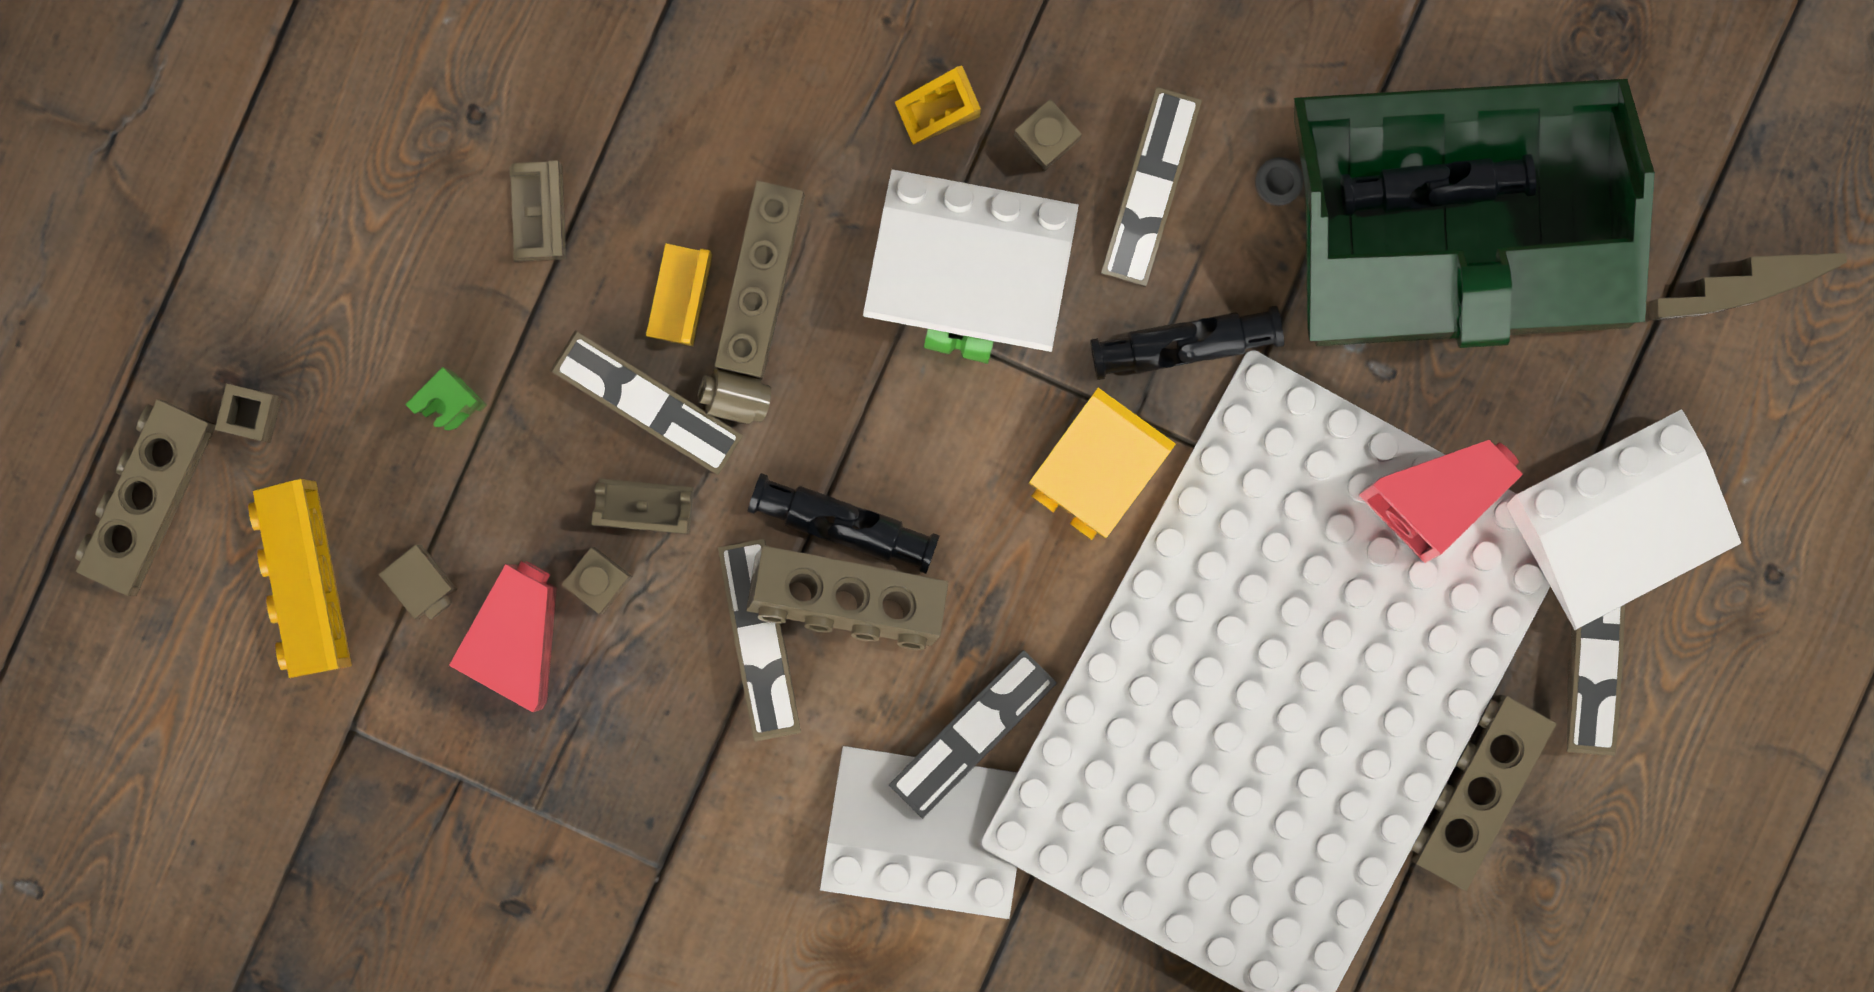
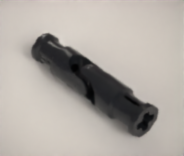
M1532 154L1523 155L1522 159L1493 162L1491 158L1456 161L1447 164L1382 169L1379 175L1353 178L1349 174L1340 176L1342 205L1345 216L1353 215L1354 211L1375 208H1383L1385 212L1448 204L1494 201L1497 195L1525 192L1526 196L1536 195V174ZM1427 183V190L1417 189Z
M1277 305L1269 307L1267 312L1239 316L1235 312L1202 318L1192 322L1131 331L1128 337L1100 342L1098 338L1090 339L1097 380L1105 379L1106 374L1134 369L1137 373H1143L1202 360H1214L1245 354L1246 349L1270 344H1274L1276 347L1284 346L1283 328ZM1173 341H1176L1178 349L1165 348Z
M763 473L758 478L747 510L753 514L759 511L785 520V526L842 544L887 562L893 558L919 567V571L927 574L940 535L934 533L928 536L903 527L902 521L853 506L802 486L793 489L770 481L768 475ZM823 516L835 517L834 523L829 522Z

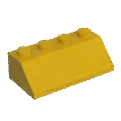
M298 479L253 491L255 502L248 504L249 517L253 530H260L264 548L257 550V556L262 576H269L273 595L266 597V603L271 623H278L282 641L276 642L275 649L280 669H287L289 678L351 667L352 663L316 481Z

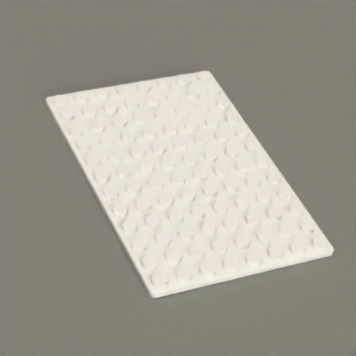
M1252 350L1247 352L981 839L982 847L1243 992H1336L1550 588V584L1506 507L1516 493L1508 489L1440 556L1424 563L1359 494L1382 477L1436 459L1445 454L1258 351Z

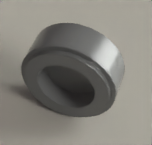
M1283 157L1272 158L1266 161L1256 174V191L1260 198L1268 204L1274 206L1289 204L1297 198L1302 190V171L1290 159Z

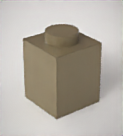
M1051 99L1014 131L1015 139L1044 171L1077 144L1082 136L1079 130Z
M226 383L215 430L271 443L282 397Z
M414 545L379 574L414 619H420L425 614L430 620L437 617L453 603L448 596L457 590L422 545Z
M591 547L562 583V586L598 614H604L633 576L600 550Z

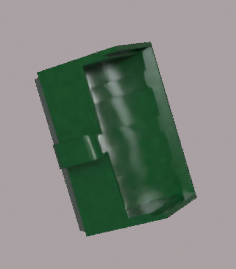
M1628 79L1294 98V124L1305 188L1307 329L1309 341H1315L1316 346L1456 338L1459 348L1509 345L1510 335L1630 328L1634 323L1645 322L1655 172ZM1532 154L1534 160L1536 195L1526 196L1525 192L1497 195L1494 201L1448 204L1385 212L1383 208L1357 210L1354 211L1353 215H1344L1340 176L1343 174H1349L1353 178L1379 175L1382 169L1447 164L1456 161L1491 158L1493 162L1522 159L1523 155ZM1427 183L1417 189L1427 190Z

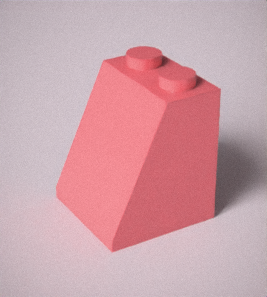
M1490 440L1382 477L1365 488L1359 496L1426 563L1440 556L1523 474L1516 467L1519 464L1518 459L1505 445L1501 443L1494 445Z
M521 561L518 566L505 564L449 666L527 710L536 712L544 708L548 697L557 587L547 582L551 574L528 561Z

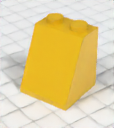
M1097 388L1028 484L1035 488L1031 497L1053 513L1058 506L1074 516L1069 524L1090 540H1093L1096 534L1105 539L1169 455L1176 443L1103 390Z

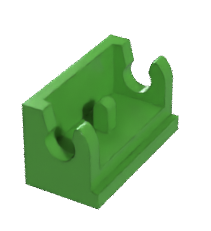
M444 367L405 404L414 414L422 413L426 418L435 412L441 414L442 416L437 417L433 425L434 427L444 426V429L447 431L458 428L476 410L481 412L487 406L455 372Z

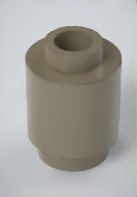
M718 368L713 370L711 376H703L698 391V403L704 404L706 415L750 424L752 421L763 422L771 399V387L761 384L760 378Z

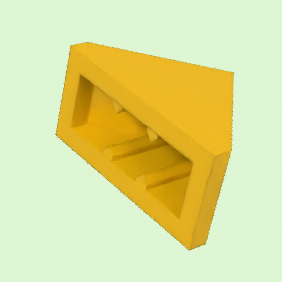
M963 66L955 67L895 101L913 145L977 119L981 114V108Z

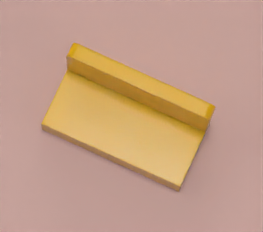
M665 243L646 332L647 337L688 346L694 345L713 256L710 250L701 248L700 250Z

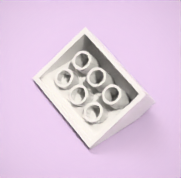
M892 169L863 316L1052 352L1079 204Z
M1682 409L1516 494L1506 505L1574 630L1741 544L1706 451Z
M843 746L820 890L1009 919L1017 867L985 850L982 847L981 839L1018 772L975 766L922 819L889 786L914 760V756Z

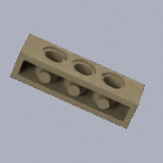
M756 181L714 365L715 368L764 379L805 199L804 192L801 190Z
M156 399L154 406L147 405L136 426V430L141 432L134 448H127L118 462L116 473L121 476L113 492L107 491L103 495L97 507L95 515L100 518V521L93 535L86 534L78 547L75 559L80 561L76 569L77 573L126 596H137L213 435L216 424L159 399ZM161 440H167L173 448V457L168 464L160 467L153 460L152 450L156 443ZM144 482L152 489L153 499L148 507L141 510L134 505L132 493L138 484ZM124 525L131 531L133 540L129 549L121 553L113 546L112 535L118 527Z
M762 545L754 559L746 611L758 613V619L769 623L781 624L785 623L786 619L805 622V628L816 632H832L833 628L851 631V636L859 640L878 641L879 637L898 640L897 645L911 650H923L926 646H932L941 636L949 581ZM799 582L807 586L811 593V600L799 601L795 599L790 593L789 584ZM840 591L851 593L857 601V609L846 610L842 608L836 600V593ZM892 600L897 602L903 610V618L893 619L886 615L883 610V601Z
M1500 695L1496 702L1493 700L1489 701L1478 722V725L1482 726L1474 744L1468 741L1456 764V767L1460 769L1452 785L1446 783L1433 807L1437 812L1429 827L1423 826L1411 849L1415 853L1410 861L1465 891L1468 890L1557 725L1556 722L1505 695ZM1507 735L1513 743V752L1507 760L1497 762L1490 752L1491 743L1496 737ZM1477 777H1485L1491 786L1489 797L1481 803H1473L1468 796V786ZM1463 819L1468 826L1467 838L1460 844H1449L1445 837L1446 826L1452 820Z

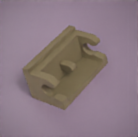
M559 161L512 164L509 168L514 261L567 259L562 164Z
M599 478V483H596L595 486L596 505L592 512L591 525L690 534L694 487Z

